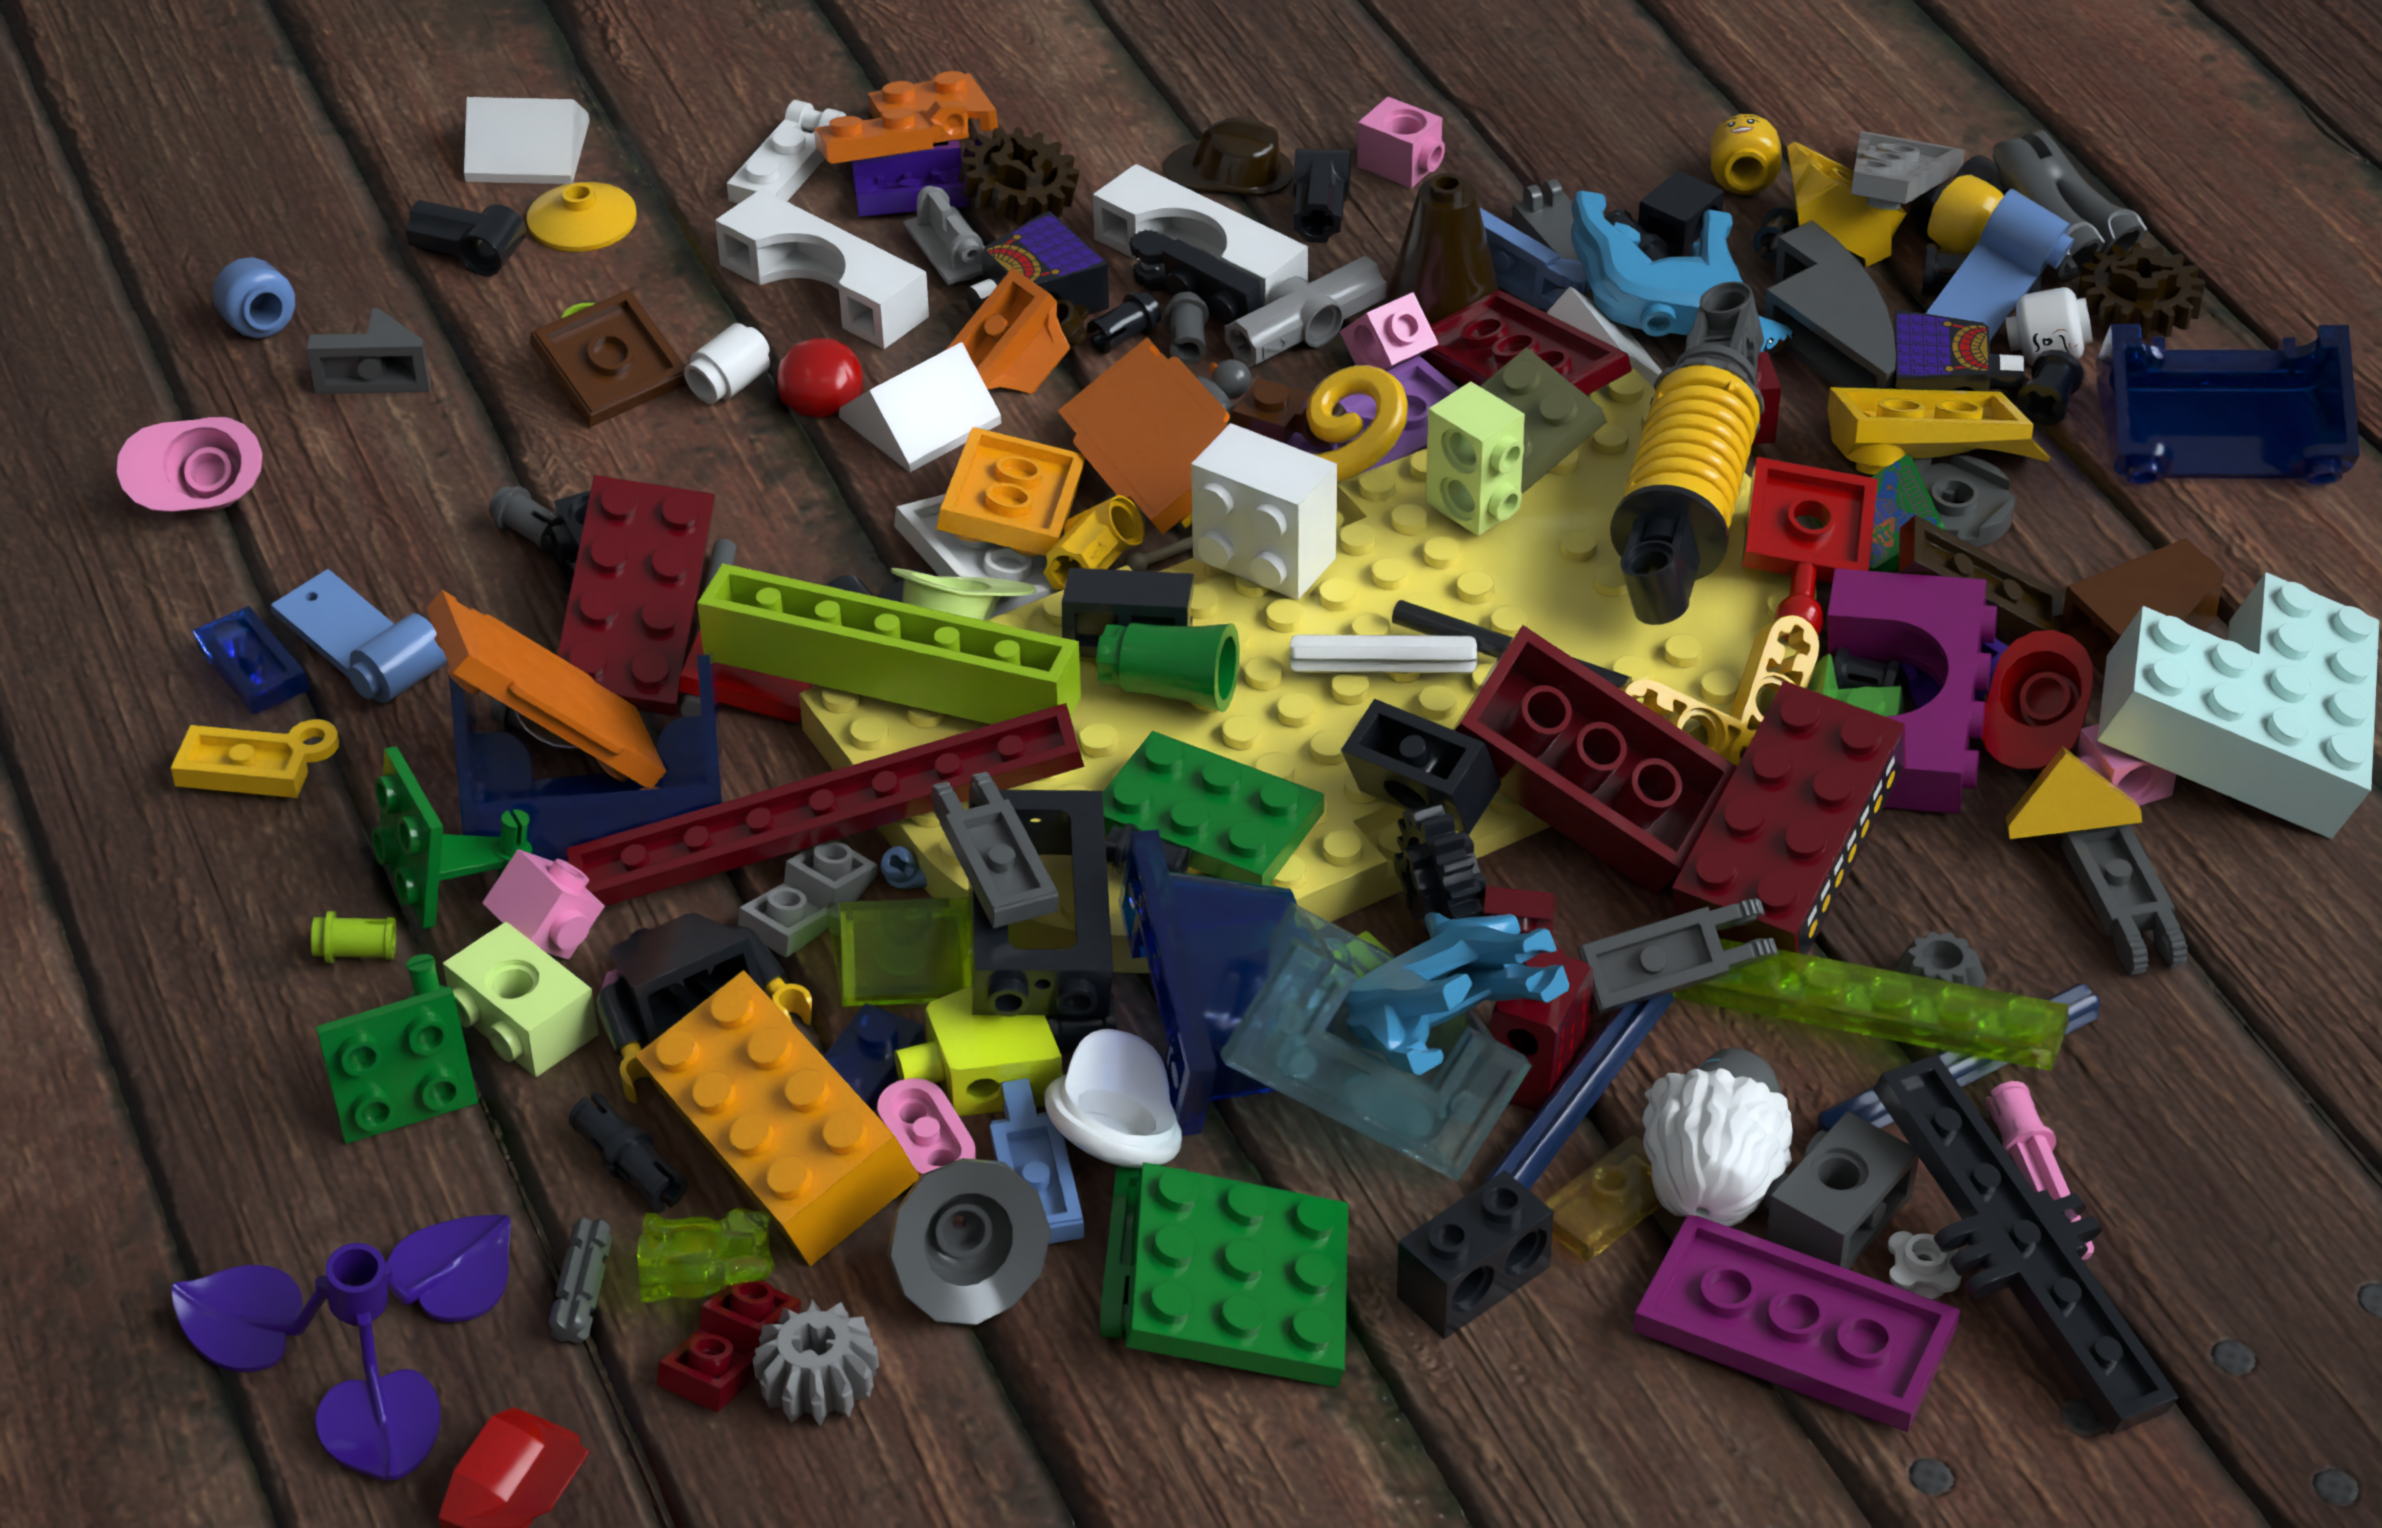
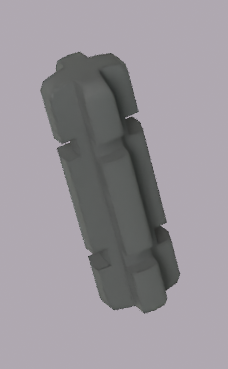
M583 1217L572 1227L569 1244L572 1247L566 1251L555 1294L559 1299L553 1303L549 1318V1325L552 1328L551 1336L560 1343L570 1341L579 1344L589 1336L593 1317L589 1314L596 1308L606 1267L602 1262L608 1258L612 1243V1237L609 1234L610 1226L605 1220L597 1219L592 1221Z

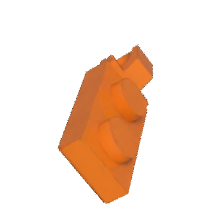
M935 101L928 111L921 110L920 113H914L911 109L897 108L883 112L882 118L862 120L855 116L837 117L829 121V126L814 128L815 146L830 164L934 149L933 143L969 138L967 108L961 101Z

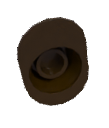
M1248 117L1227 118L1214 123L1205 130L1200 141L1181 146L1173 151L1165 161V175L1169 180L1187 189L1199 191H1229L1250 195L1272 194L1286 188L1294 176L1292 163L1279 150V134L1277 130L1262 121Z

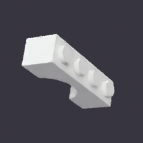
M1138 164L1133 165L1093 194L1094 239L1135 260L1140 258L1136 259L1135 256H1132L1129 245L1130 237H1133V234H1137L1138 231L1152 229V231H1157L1158 234L1162 233L1173 240L1179 239L1259 280L1262 307L1269 304L1276 288L1286 279L1299 276L1308 281V246Z
M763 189L758 190L715 220L721 266L760 286L789 278L814 279L832 285L839 290L842 328L882 349H886L929 317L926 271Z

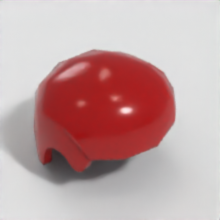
M812 338L795 344L781 359L778 367L777 387L782 404L789 406L802 416L822 419L839 413L841 406L863 393V370L857 356L847 345L830 338Z

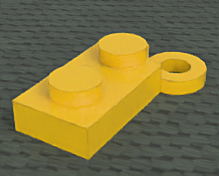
M321 719L300 722L288 734L190 725L171 766L174 785L176 787L298 798L309 772L307 763L319 762L332 756L339 748L338 732L333 724ZM308 738H323L321 742L314 745L303 743Z

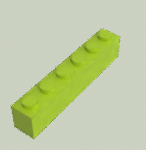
M722 563L697 603L704 660L988 724L999 723L1067 703L1070 716H1072L1081 699L1079 641L724 563Z

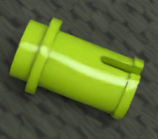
M327 911L326 917L313 918L311 930L312 956L324 957L325 963H334L335 957L386 958V960H394L396 951V919L394 917H387V919L337 918L335 911Z

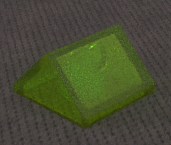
M969 897L828 903L827 917L842 1007L930 1003L971 986Z

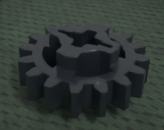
M1430 803L1403 811L1404 818L1398 819L1402 835L1397 837V843L1402 852L1394 854V869L1400 879L1406 897V908L1415 920L1425 918V915L1431 912L1439 913L1451 920L1483 916L1484 909L1478 899L1485 897L1486 879L1480 872L1474 853V843L1465 831L1456 833L1454 817L1451 813L1445 815L1441 803L1435 805Z

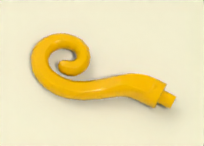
M1357 365L1341 369L1329 375L1315 387L1307 400L1306 417L1311 432L1317 438L1333 444H1341L1355 438L1336 450L1313 454L1337 463V483L1368 470L1394 447L1407 423L1408 400L1403 385L1393 375L1381 368ZM1356 394L1367 395L1376 404L1375 417L1362 434L1360 433L1364 429V423L1357 413L1349 412L1339 417L1332 415L1333 408L1338 402ZM1192 513L1180 522L1185 529L1192 525Z

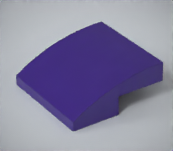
M959 140L933 143L934 149L851 161L858 216L917 211L918 193L927 186L942 188L949 197L950 207H968L967 197H964L962 194L964 183L958 182L961 165Z

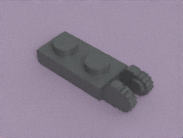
M982 772L970 776V794L976 807L964 810L950 783L946 781L931 786L932 790L930 791L934 813H936L937 819H939V823L993 929L1058 911V891L1010 800L1003 799L989 773Z
M2130 824L2064 832L2061 848L2108 937L2114 938L2116 955L2120 963L2123 964L2127 974L2134 975L2147 971L2148 952L2140 932L2153 930L2155 948L2159 956L2163 958V963L2166 964V967L2174 968L2186 965L2188 946L2186 945V938H2184L2183 932L2180 931V926L2174 917L2175 907Z
M1749 899L1712 911L1709 910V907L1701 908L1579 946L1577 952L1580 961L1586 962L1593 968V1000L1598 1015L1728 975L1730 970L1750 966L1751 964L1776 956L1778 951L1773 938L1755 939L1741 946L1723 951L1716 931L1747 925L1756 921L1758 917L1763 916L1765 913L1760 899Z

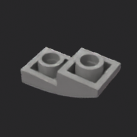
M836 840L814 845L786 861L784 883L739 907L738 926L751 928L759 935L767 947L786 958L819 936L851 907L877 876L878 864Z

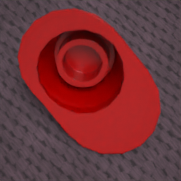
M2055 630L2033 631L2016 639L2001 654L1994 670L1985 704L1982 736L1987 752L2001 765L2016 770H2039L2049 764L2062 746L2068 751L2074 748L2080 736V731L2083 729L2094 686L2093 663L2086 648L2076 639Z

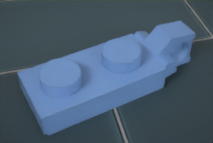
M1029 1078L1002 1082L1005 1119L992 1120L990 1124L991 1145L995 1161L1005 1162L1037 1189L1051 1229L1049 1244L1084 1238L1083 1216L1064 1136L1052 1124L1047 1112L1037 1113Z

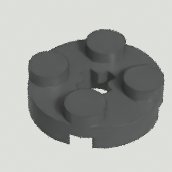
M1951 455L1950 464L1938 463L1931 465L1932 458H1921L1914 461L1947 532L1979 548L1998 540L2008 531L2013 520L2015 494L2012 496L2009 492L2010 481L1999 468L1984 460L1967 455ZM1956 500H1960V501H1963L1964 503L1956 504V503H1952V502H1954V501H1956Z

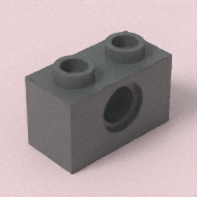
M1847 1111L1829 1132L1820 1130L1816 1133L1805 1150L1802 1162L1791 1174L1784 1172L1770 1186L1764 1201V1208L1769 1211L1766 1240L1849 1270L1912 1198L1919 1156L1909 1143Z

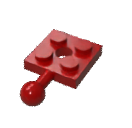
M1762 457L1756 458L1752 472L1741 567L1791 576L1789 596L1783 599L1777 606L1774 620L1790 615L1802 617L1813 626L1818 636L1824 626V612L1818 601L1814 599L1816 580L1833 583L1835 569L1869 571L1878 479ZM1803 515L1812 516L1818 519L1824 528L1816 530L1805 528L1795 518ZM1785 634L1781 637L1788 641L1790 635Z

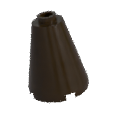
M1453 173L1438 174L1426 180L1420 186L1388 286L1389 302L1414 292L1431 326L1499 290L1475 188L1470 182Z

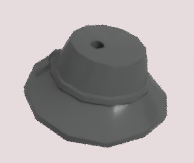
M962 1158L924 1173L919 1177L896 1208L887 1256L901 1294L929 1318L937 1322L977 1325L1013 1307L1042 1274L1051 1229L1037 1189L1005 1162ZM956 1216H963L964 1219L960 1224L955 1225L952 1223Z

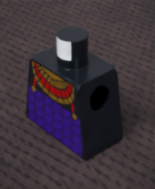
M1048 211L985 246L982 252L983 281L968 287L966 290L967 302L971 311L975 314L1013 267L1050 293L1055 300L1065 299L1072 302L1073 305H1084L1089 315L1109 309L1108 263L1053 213Z
M1895 310L1893 329L1895 334L1896 365L1893 389L1951 391L2020 390L2023 383L2024 357L2020 355L1990 354L1989 327L1983 322Z

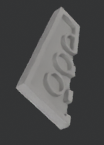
M1860 131L1851 194L1868 197L1867 205L1887 210H1898L1901 208V203L1906 204L1914 201L1918 196L1929 192L1930 189L1943 184L1945 180L1956 175L1963 165L1965 149Z

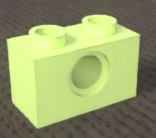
M507 921L443 962L447 987L451 986L454 993L461 1025L464 1027L472 1025L489 1039L492 1047L501 1058L507 1062L515 1060L536 1078L599 1035L592 988Z

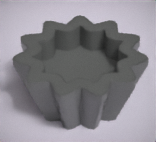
M1930 931L1925 938H1915L1900 956L1897 967L1889 976L1890 983L1898 987L1895 993V1000L1910 1003L1912 1013L1915 1016L1931 1013L1941 1022L1945 1021L1951 1013L1968 1017L1970 1005L1981 1004L1985 1001L1982 986L1986 983V975L1975 950L1969 947L1967 939H1956L1951 932L1939 935L1936 932Z

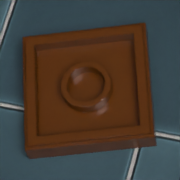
M630 289L536 329L530 335V345L589 428L687 384L684 375L686 366Z

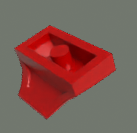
M512 1407L492 1415L453 1471L438 1516L440 1528H528L535 1517L548 1513L553 1509L591 1450L581 1445L579 1434L518 1408Z

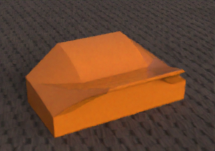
M1012 267L946 348L947 350L961 342L963 343L987 390L1001 387L1034 394L1070 350V345L1057 319V301L1050 293Z

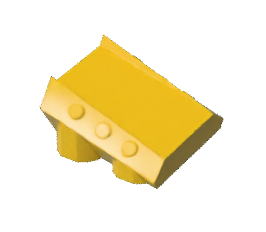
M1797 142L1788 145L1787 149L1799 226L1811 220L1836 238L1848 251L1863 257L1865 268L1891 256V239L1907 214L1904 209L1887 210L1867 205L1868 197L1851 194L1853 170Z

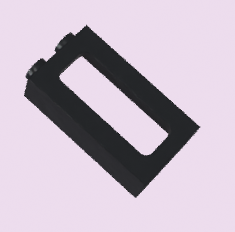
M969 789L968 809L975 808L976 805L972 801ZM999 790L1004 800H1010L1038 855H1071L1076 944L1070 949H1018L1013 947L1008 940V925L993 929L968 880L972 1015H1000L1007 1017L1016 1015L1109 1016L1113 960L1102 791ZM1035 818L1041 819L1039 822H1032L1030 820Z

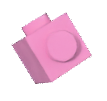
M519 849L482 902L502 923L507 921L543 951L568 960L579 944L587 937L591 926L605 907L585 888L589 878L579 869L561 859L551 861Z

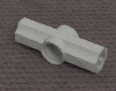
M1363 256L1311 283L1299 276L1290 277L1276 288L1269 304L1226 325L1225 342L1230 347L1234 360L1244 363L1248 368L1301 341L1314 348L1324 346L1337 335L1344 319L1386 298L1387 282L1383 279L1378 264L1367 256Z

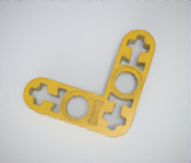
M1794 615L1781 617L1761 627L1755 636L1730 715L1650 679L1636 680L1621 686L1619 689L1634 699L1644 698L1643 704L1660 716L1672 713L1667 720L1683 730V725L1687 719L1698 720L1707 731L1708 740L1706 746L1738 766L1742 759L1740 758V752L1748 748L1764 718L1758 711L1755 702L1759 688L1762 686L1769 687L1777 694L1783 681H1787L1807 689L1818 657V636L1808 621ZM1788 634L1790 635L1788 645L1796 650V653L1783 659L1785 647L1777 642V639ZM1779 666L1778 673L1766 671Z

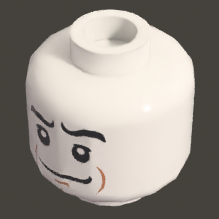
M2068 287L2024 294L2017 301L2016 316L2005 318L2011 352L2022 350L2025 361L2030 366H2033L2037 356L2048 350H2062L2079 359L2083 354L2084 344L2093 343L2086 298L2077 299L2075 293Z

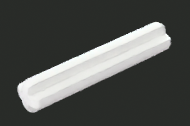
M1294 635L1290 642V666L1294 672L1471 674L1475 672L1477 665V643L1472 636Z

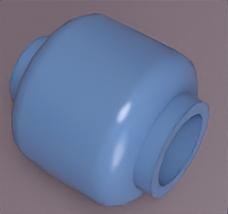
M253 257L242 258L226 265L217 276L213 287V301L219 315L232 328L244 336L256 339L271 337L284 329L291 320L295 309V293L289 280L267 261Z

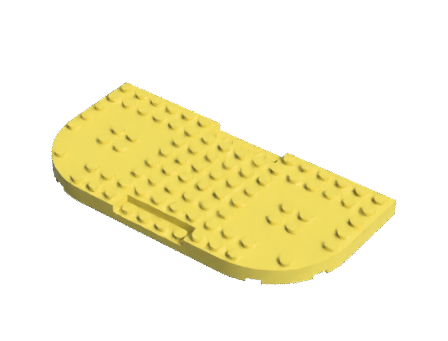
M1634 368L1628 374L1587 395L1602 408L1607 423L1522 494L1520 509L1512 517L1499 522L1480 536L1475 535L1426 503L1427 448L1348 480L1337 483L1336 559L1299 600L1193 558L1158 571L1194 574V591L1191 603L1193 626L1232 623L1237 629L1240 647L1238 678L1232 701L1225 712L1155 695L1124 692L1121 687L1100 685L1097 679L1096 658L1079 657L1081 699L1071 719L1085 767L1007 790H1087L1103 792L1148 735L1155 731L1323 793V815L1263 894L1188 867L1181 886L1174 888L1170 884L1127 870L1122 875L1115 874L1112 871V866L1107 864L1113 972L1151 973L1150 964L1181 962L1194 959L1198 968L1208 967L1244 958L1274 947L1403 891L1400 879L1394 869V854L1402 852L1397 843V837L1402 835L1398 819L1404 818L1402 812L1406 810L1360 791L1341 752L1342 747L1373 700H1380L1453 729L1497 658L1477 652L1476 669L1471 674L1294 672L1290 666V642L1292 636L1426 635L1392 623L1395 605L1399 600H1404L1514 637L1521 626L1524 625L1571 657L1632 677V682L1641 679L1657 681L1730 715L1755 636L1761 627L1774 620L1777 606L1783 599L1789 596L1791 583L1790 575L1741 567L1752 478L1744 472L1728 530L1729 542L1723 561L1712 573L1695 580L1687 611L1678 619L1661 625L1644 624L1635 617L1620 566L1621 557L1616 552L1610 535L1612 517L1617 505L1622 500L1649 414L1651 398L1655 394L1654 387ZM1128 565L1116 569L1132 571ZM1815 586L1814 599L1816 600V598H1817V591H1816V586ZM1064 590L985 621L1062 637V598ZM1781 636L1778 637L1777 642L1785 647L1783 659L1795 655L1796 650L1788 645V641ZM1779 666L1766 671L1778 673ZM816 686L799 693L803 731L833 770L992 725L823 686ZM1765 686L1759 688L1755 700L1757 709L1762 716H1765L1776 696L1772 689ZM1641 697L1636 700L1643 704L1644 698ZM1672 713L1667 714V715L1662 716V717L1667 720L1668 717H1669ZM1687 719L1683 725V731L1706 746L1708 736L1703 724L1696 719ZM1497 791L1469 836L1474 843V853L1477 859L1551 826ZM969 801L962 802L964 810H967ZM931 811L877 827L891 847H907L913 853L918 866L923 871L927 880V887H924V889L957 920L969 926L968 878L939 823V819H937L936 813ZM1035 818L1031 819L1030 821L1039 822L1041 821V819ZM1039 855L1058 891V911L1009 924L1008 940L1013 947L1018 949H1070L1076 944L1071 855Z

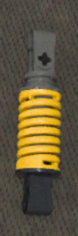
M1743 282L1721 283L1711 287L1701 296L1692 332L1687 336L1685 352L1679 357L1674 367H1667L1655 381V394L1651 398L1649 414L1622 500L1617 505L1610 525L1611 540L1616 552L1621 557L1620 566L1635 617L1644 624L1661 625L1681 617L1689 607L1695 580L1712 573L1721 564L1727 551L1729 542L1728 530L1743 481L1751 446L1760 429V415L1763 414L1765 408L1761 391L1756 388L1758 357L1764 344V336L1752 289Z

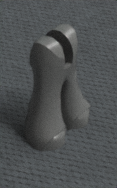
M2044 130L2028 133L2022 138L2008 139L1997 143L1993 147V159L1998 170V177L2008 190L2013 188L2071 224L2067 235L2073 238L2074 242L2061 264L2055 269L2059 279L2065 281L2081 276L2083 263H2092L2093 253L2096 251L2109 256L2111 245H2118L2124 251H2131L2133 244L2139 243L2146 234L2147 228L2140 216L2132 210L2113 205L2097 193L2079 175L2055 141Z

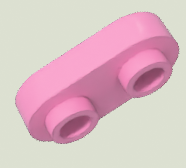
M910 1078L889 1085L881 1093L877 1103L878 1117L896 1136L919 1176L962 1158L976 1159L975 1143L939 1086L928 1080Z

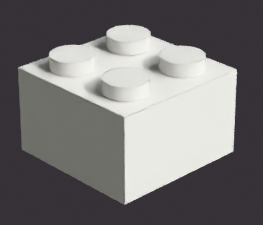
M1232 423L1191 463L1193 559L1299 600L1336 559L1337 463Z

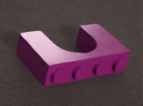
M1835 569L1827 615L1828 654L1835 657L1838 648L1845 647L1849 648L1852 656L1883 661H1890L1892 658L1900 659L1902 663L1912 665L1930 675L1942 688L1933 700L1917 710L1901 715L1885 716L1905 724L1906 766L1884 807L1960 814L1963 789H1976L1979 751L1969 750L1970 739L1982 740L1985 702L1975 701L1976 690L1988 691L1991 670V653H1981L1982 643L1994 644L1996 633L1997 606L1986 605V580Z

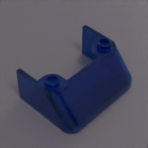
M714 651L700 652L697 655L702 715L678 718L663 730L658 742V754L667 772L651 788H646L631 778L621 782L608 773L533 779L531 756L524 742L508 732L477 733L474 694L461 688L449 675L463 835L500 837L502 814L509 810L512 816V809H518L526 812L530 818L527 841L532 846V854L551 861L556 859L568 861L566 848L723 803L722 741Z

